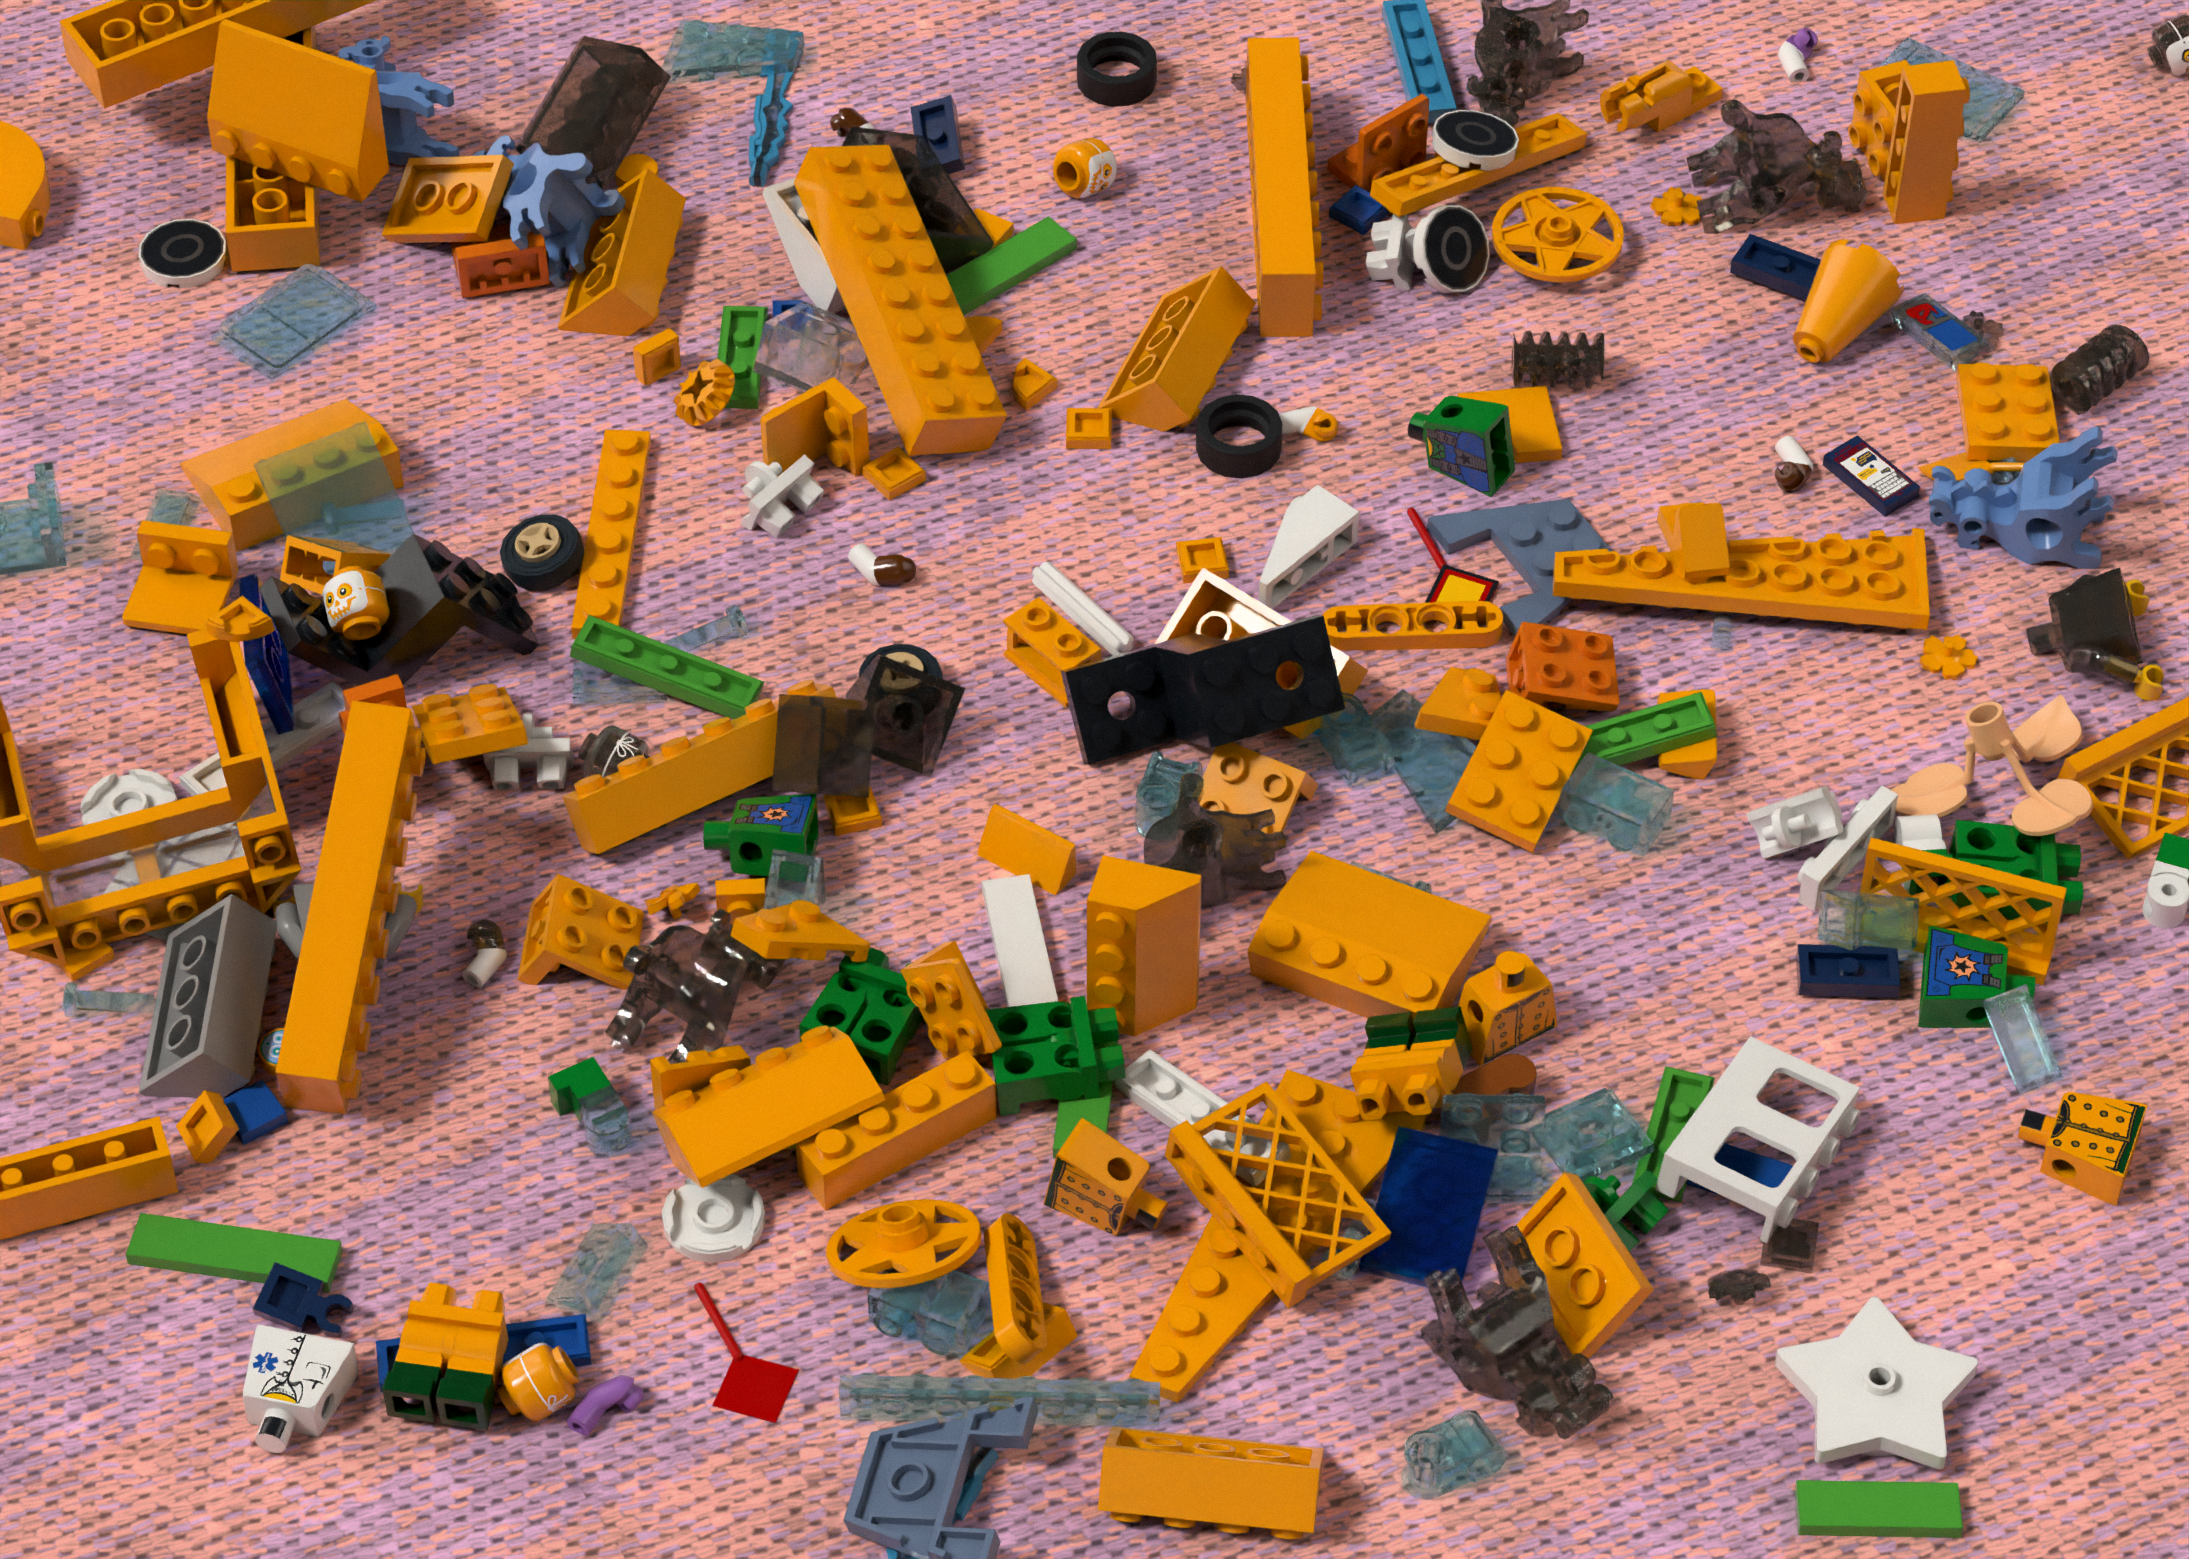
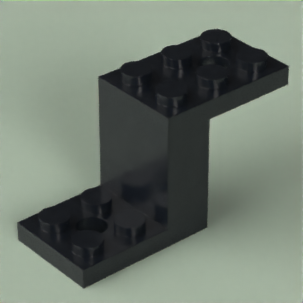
M414 533L374 572L382 579L390 615L386 623L381 626L380 632L368 639L349 640L344 637L342 632L337 633L332 630L324 601L309 595L304 588L296 583L289 585L271 576L259 588L287 652L356 686L398 674L404 685L463 626L522 655L532 653L540 645L531 628L533 621L529 614L521 608L515 596L518 592L517 588L509 578L501 573L494 575L484 570L474 559L470 557L463 559L451 553L441 542L437 540L430 542Z
M1322 615L1311 616L1230 640L1192 633L1061 671L1082 759L1086 764H1092L1175 739L1214 748L1346 709L1324 616ZM1291 661L1298 671L1297 680L1291 687L1283 689L1276 680V672L1282 663ZM1123 691L1130 699V708L1123 717L1114 718L1108 710V702L1113 694Z

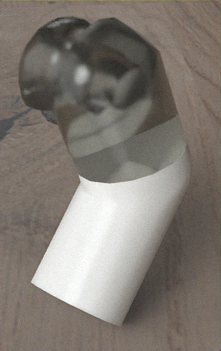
M482 919L471 924L466 934L467 940H474L472 947L476 948L478 955L465 968L462 976L466 982L478 988L483 987L507 958L501 928L495 922L488 919Z

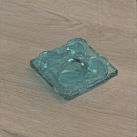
M1603 1088L1543 1114L1541 1119L1530 1123L1531 1131L1562 1174L1564 1172L1576 1174L1582 1182L1589 1176L1597 1177L1619 1166L1634 1164L1642 1156L1654 1152V1144L1612 1088L1608 1090ZM1589 1130L1597 1132L1594 1134H1583L1584 1132Z

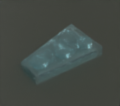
M681 20L659 72L661 85L676 84V77L699 75V82L715 80L716 73L738 71L743 77L795 72L805 46L804 34L800 31H790L781 28L770 29L741 24L730 25L700 20Z
M1402 689L1369 715V728L1437 835L1457 819V817L1445 812L1476 746L1465 737L1416 729L1415 721L1423 704Z

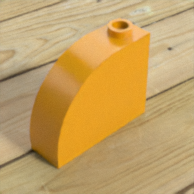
M0 121V245L26 250L33 237H39L42 234L45 218L50 208L51 190L46 165L40 147L30 135L12 124Z

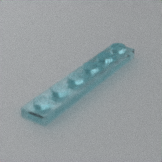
M874 1373L840 1375L839 1402L841 1421L917 1422L937 1417L939 1423L966 1418L970 1409L988 1405L990 1412L1014 1407V1399L1034 1397L1039 1409L1035 1425L1159 1428L1160 1382H1145L1140 1379L1094 1381L1081 1377L1070 1380L1037 1379L1030 1376L1006 1379L984 1378L978 1375H969L963 1378L932 1377L926 1374L911 1376H879Z

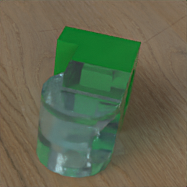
M594 1057L548 1076L552 1105L560 1116L570 1111L574 1112L585 1129L586 1143L588 1149L593 1154L600 1157H613L627 1149L630 1144V1133L627 1128V1109Z

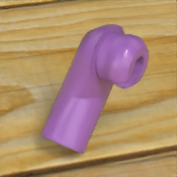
M619 1375L588 1390L566 1421L567 1425L571 1430L588 1436L605 1411L614 1404H617L626 1413L634 1410L644 1398L643 1389L633 1383L634 1378Z

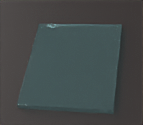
M366 421L355 423L352 427L268 459H261L254 464L285 538H287V535L350 541L382 550L392 555L414 533ZM323 561L324 571L327 574H333L335 562Z

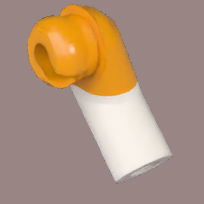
M1311 406L1279 413L1283 423L1282 436L1299 432L1316 441L1324 442L1333 439L1337 435L1338 421L1336 417L1317 407Z

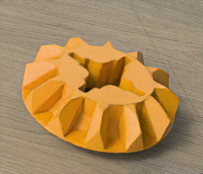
M716 358L711 362L703 360L696 371L689 370V377L685 382L679 383L681 392L673 400L677 406L675 414L689 426H700L715 418L725 408L733 393L735 375L732 368Z

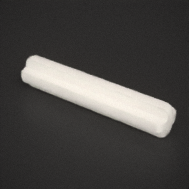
M1044 562L1040 567L1034 568L1032 572L1033 584L1111 655L1114 656L1132 651L1134 647L1132 644L1133 636L1052 563Z

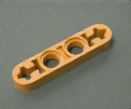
M1487 601L1340 605L1331 607L1322 615L1324 616L1330 645L1341 651L1486 648L1498 643L1502 637L1503 614L1501 609ZM1430 620H1439L1444 622L1447 628L1440 632H1430L1422 625ZM1388 621L1398 624L1401 628L1395 633L1386 634L1378 631L1376 626ZM1456 621H1461V629H1456ZM1477 622H1485L1486 627H1478ZM1361 624H1367V632H1362ZM1345 625L1347 632H1337L1336 626Z
M1004 1213L984 1230L994 1334L999 1346L1007 1356L1019 1364H1026L1047 1346L1034 1237L1027 1226L1016 1216Z

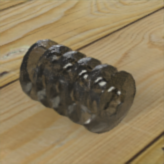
M2117 324L2105 327L2099 334L2094 335L2087 343L2082 344L2076 351L2071 352L2064 360L2059 361L2052 368L2050 383L2055 398L2077 415L2087 413L2091 406L2099 404L2114 389L2120 388L2126 380H2131L2137 372L2143 371L2147 367L2150 358L2148 349L2143 340L2133 330Z
M1525 330L1520 343H1517L1513 333L1511 373L1514 386L1520 387L1524 375H1529L1532 387H1537L1542 375H1546L1550 388H1555L1560 376H1565L1568 388L1573 389L1578 376H1582L1586 389H1591L1596 377H1601V380H1603L1604 334L1597 332L1592 344L1589 345L1585 332L1577 334L1574 344H1571L1566 331L1560 332L1556 344H1553L1549 331L1542 332L1538 343H1535L1530 330Z

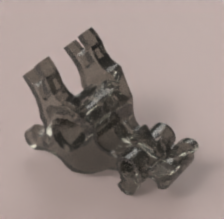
M1480 0L1484 27L1477 33L1474 52L1482 76L1479 79L1476 75L1468 78L1466 89L1479 102L1481 112L1492 114L1506 121L1514 128V125L1519 121V115L1516 112L1524 109V100L1543 94L1549 90L1552 82L1561 77L1569 76L1583 67L1584 55L1580 52L1567 58L1558 57L1566 48V41L1560 36L1583 27L1588 23L1589 12L1584 8L1575 13H1566L1570 8V0H1556L1545 6L1527 7L1522 10L1507 9L1503 6L1502 0Z
M1735 99L1726 101L1720 110L1723 121L1735 129L1725 135L1710 149L1686 158L1690 172L1703 169L1691 174L1694 188L1707 187L1729 176L1739 177V180L1735 181L1722 193L1696 201L1700 216L1714 214V216L1702 219L1705 234H1718L1739 224H1755L1783 208L1801 190L1805 191L1807 197L1816 194L1819 205L1824 208L1836 207L1843 201L1846 212H1860L1859 204L1863 203L1867 198V190L1862 178L1859 161L1855 157L1849 161L1841 159L1842 138L1837 131L1825 132L1823 134L1825 141L1816 144L1807 137L1801 125L1793 117L1785 113L1756 114Z
M1195 773L1183 775L1180 780V796L1177 808L1170 816L1154 823L1146 834L1144 840V864L1202 875L1201 908L1234 902L1244 893L1271 891L1284 887L1286 885V876L1283 869L1270 873L1261 870L1263 865L1275 860V851L1286 848V837L1283 831L1272 834L1261 831L1262 828L1275 823V815L1272 809L1251 814H1232L1222 810H1206L1200 806L1204 795V779Z
M721 908L711 916L710 921L713 925L709 927L707 934L701 933L690 926H670L662 931L649 945L643 947L634 945L626 953L623 967L632 972L634 977L628 986L625 998L618 1012L605 1031L606 1036L612 1039L611 1046L625 1054L633 1047L649 1020L664 1008L688 1023L679 1045L668 1059L670 1064L688 1062L686 1057L689 1052L700 1050L715 1051L723 1045L744 982L748 981L760 989H765L787 967L783 964L786 959H766L731 936L733 928L731 913Z
M1517 1225L1509 1227L1502 1233L1499 1229L1493 1230L1482 1237L1496 1264L1500 1284L1489 1281L1480 1287L1475 1293L1477 1300L1482 1305L1474 1310L1466 1296L1464 1286L1455 1268H1449L1444 1273H1441L1440 1270H1434L1425 1276L1424 1280L1433 1299L1438 1320L1434 1319L1423 1326L1420 1330L1421 1336L1432 1352L1450 1366L1468 1391L1487 1398L1515 1401L1519 1415L1516 1421L1530 1436L1541 1429L1542 1424L1550 1422L1555 1427L1558 1436L1566 1440L1607 1412L1610 1408L1609 1402L1614 1398L1613 1394L1603 1384L1597 1383L1594 1385L1596 1371L1586 1356L1581 1353H1575L1570 1358H1566L1559 1352L1555 1340L1554 1316L1546 1275L1537 1265L1528 1243Z

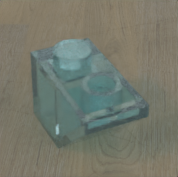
M953 1270L936 1279L915 1285L896 1288H871L868 1293L869 1323L875 1325L880 1332L887 1336L899 1337L903 1335L922 1342L928 1350L935 1354L946 1355L951 1353L962 1357L968 1352L990 1313L989 1282Z

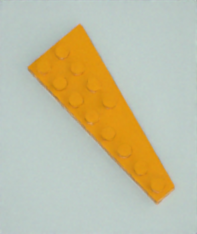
M1912 528L1911 535L1886 537L1883 530L1870 531L1868 538L1843 540L1840 533L1825 534V537L1820 538L1817 542H1804L1803 539H1794L1793 536L1728 540L1729 575L1684 579L1672 552H1658L1656 545L1641 546L1640 550L1625 555H1619L1617 551H1608V549L1555 552L1553 596L1613 601L1621 604L1657 605L1666 608L1702 609L1712 612L1746 613L1758 616L1801 618L1808 621L1845 622L1853 625L1889 626L1899 629L1927 630L1930 618L1925 531L1922 528Z
M1288 1069L1275 1091L1363 1198L1372 1189V1184L1389 1165L1393 1166L1401 1157V1152L1417 1134H1422L1426 1125L1425 1115L1413 1116L1407 1111L1386 1113L1382 1119L1364 1121L1361 1118L1356 1102V1092ZM1267 1107L1259 1125L1274 1127L1275 1116ZM1287 1143L1290 1147L1291 1158L1286 1162L1305 1165L1306 1153L1299 1145ZM1273 1172L1270 1191L1300 1196L1303 1178ZM1236 1174L1235 1177L1243 1186L1264 1190L1266 1179L1254 1187ZM1309 1179L1306 1198L1336 1203L1338 1192L1330 1183ZM1257 1202V1204L1261 1207L1262 1202ZM1268 1204L1267 1216L1274 1224L1295 1228L1298 1209ZM1304 1210L1302 1229L1330 1235L1332 1233L1334 1216ZM1213 1215L1206 1225L1129 1375V1386L1177 1403L1213 1365L1214 1359L1235 1336L1238 1337L1248 1326V1321L1265 1302L1269 1303L1276 1295ZM1288 1240V1242L1293 1246V1241ZM1300 1242L1298 1254L1306 1262L1318 1249L1319 1245Z

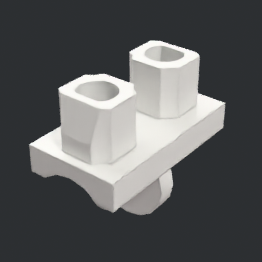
M1393 214L1392 220L1373 223L1371 235L1376 251L1367 253L1366 267L1372 281L1393 279L1397 289L1410 290L1416 264L1413 250L1416 228L1409 224V214L1401 217Z
M804 454L783 473L782 467L777 462H772L768 466L761 461H753L748 465L744 473L748 483L742 488L745 496L752 499L748 503L750 513L741 520L740 524L749 530L759 525L775 538L779 537L793 524L796 515L783 504L789 499L804 513H807L821 501L824 490L810 476L814 463Z
M523 713L522 722L527 735V745L483 754L486 768L490 771L494 790L519 789V769L537 768L538 789H564L567 768L573 767L574 761L570 738H553V727H535L533 713Z
M1827 785L1746 813L1748 821L1757 833L1763 859L1838 835L1845 831L1840 820L1842 819V812L1836 796L1833 792H1829Z

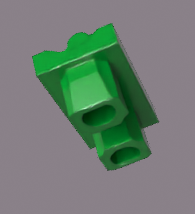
M1648 1169L1620 1198L1616 1190L1621 1186V1183L1615 1176L1609 1175L1605 1180L1596 1176L1587 1177L1583 1184L1629 1252L1640 1240L1620 1220L1626 1216L1647 1235L1669 1211L1662 1201L1650 1190L1658 1178Z

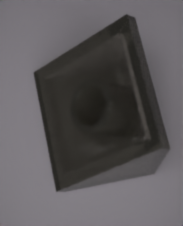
M878 654L846 693L843 744L931 777L966 688Z
M779 694L772 791L869 798L876 701Z

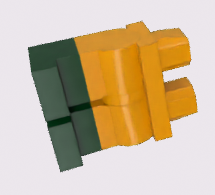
M1461 1007L1417 1011L1414 1020L1411 1012L1368 1017L1365 1025L1368 1041L1363 1055L1358 1056L1356 1064H1353L1350 1071L1361 1118L1364 1121L1379 1120L1386 1113L1407 1111L1413 1116L1430 1114L1433 1108L1450 1106L1453 1099L1451 1090L1456 1088L1473 1050Z
M430 1282L420 1301H410L407 1312L408 1319L402 1330L392 1371L387 1372L382 1387L388 1416L435 1422L437 1411H439L441 1424L488 1430L503 1357L509 1341L502 1293L480 1290L475 1294L472 1308L455 1306L457 1296L454 1288L447 1284ZM402 1397L423 1400V1403L412 1405L403 1400ZM455 1405L474 1407L476 1410L473 1412H463L458 1410Z

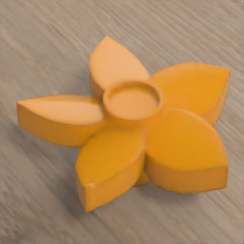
M689 883L680 887L672 885L662 891L659 897L645 899L644 902L649 915H653L668 906L673 919H677L682 916L679 907L683 906L685 902L694 899L701 890L698 883Z

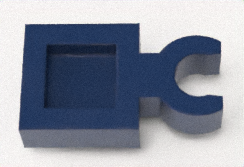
M274 1262L256 1300L253 1311L259 1317L300 1333L304 1332L310 1320L317 1323L319 1330L323 1334L337 1338L341 1336L342 1328L337 1324L330 1323L327 1320L328 1315L334 1310H342L345 1313L352 1314L354 1307L351 1300L343 1295L334 1294L325 1298L320 1296L324 1289L322 1280Z

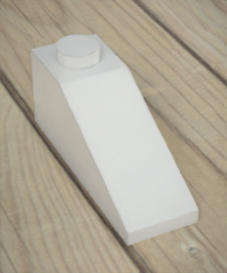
M796 178L765 187L762 193L799 285L824 316L845 310L846 306L795 188L794 181Z
M1318 484L1305 495L1296 497L1285 512L1259 580V602L1270 609L1275 608L1358 541L1359 511Z

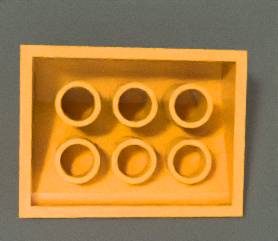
M227 19L220 23L207 113L212 150L259 166L260 168L291 177L300 182L331 191L337 195L363 202L389 172L376 70Z
M347 399L180 463V467L221 530L232 532L236 552L404 486L398 448L379 421Z
M1311 850L1268 907L1247 949L1251 975L1366 1018L1411 1012L1414 1020L1417 1011L1452 1007L1492 922V915Z

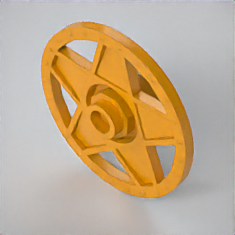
M1542 187L1522 192L1509 199L1500 207L1492 224V242L1500 258L1517 272L1542 281L1562 283L1594 277L1607 270L1617 260L1623 247L1624 230L1617 213L1600 198L1573 188ZM1549 199H1564L1577 202V204L1561 209ZM1521 207L1526 221L1502 228L1505 220L1516 209ZM1603 217L1607 220L1613 231L1614 242L1593 230ZM1512 251L1535 253L1538 267L1520 259ZM1574 258L1595 261L1585 267L1566 270Z
M918 1199L894 1202L863 1212L839 1227L827 1243L826 1257L832 1273L841 1280L853 1285L869 1288H896L915 1285L941 1277L968 1261L981 1243L980 1223L975 1214L969 1209L948 1201ZM937 1214L957 1219L961 1223H936ZM844 1243L858 1249L843 1262L839 1259L840 1250ZM959 1247L957 1251L945 1259L936 1262L937 1253ZM890 1268H894L900 1272L890 1274H877L878 1272Z

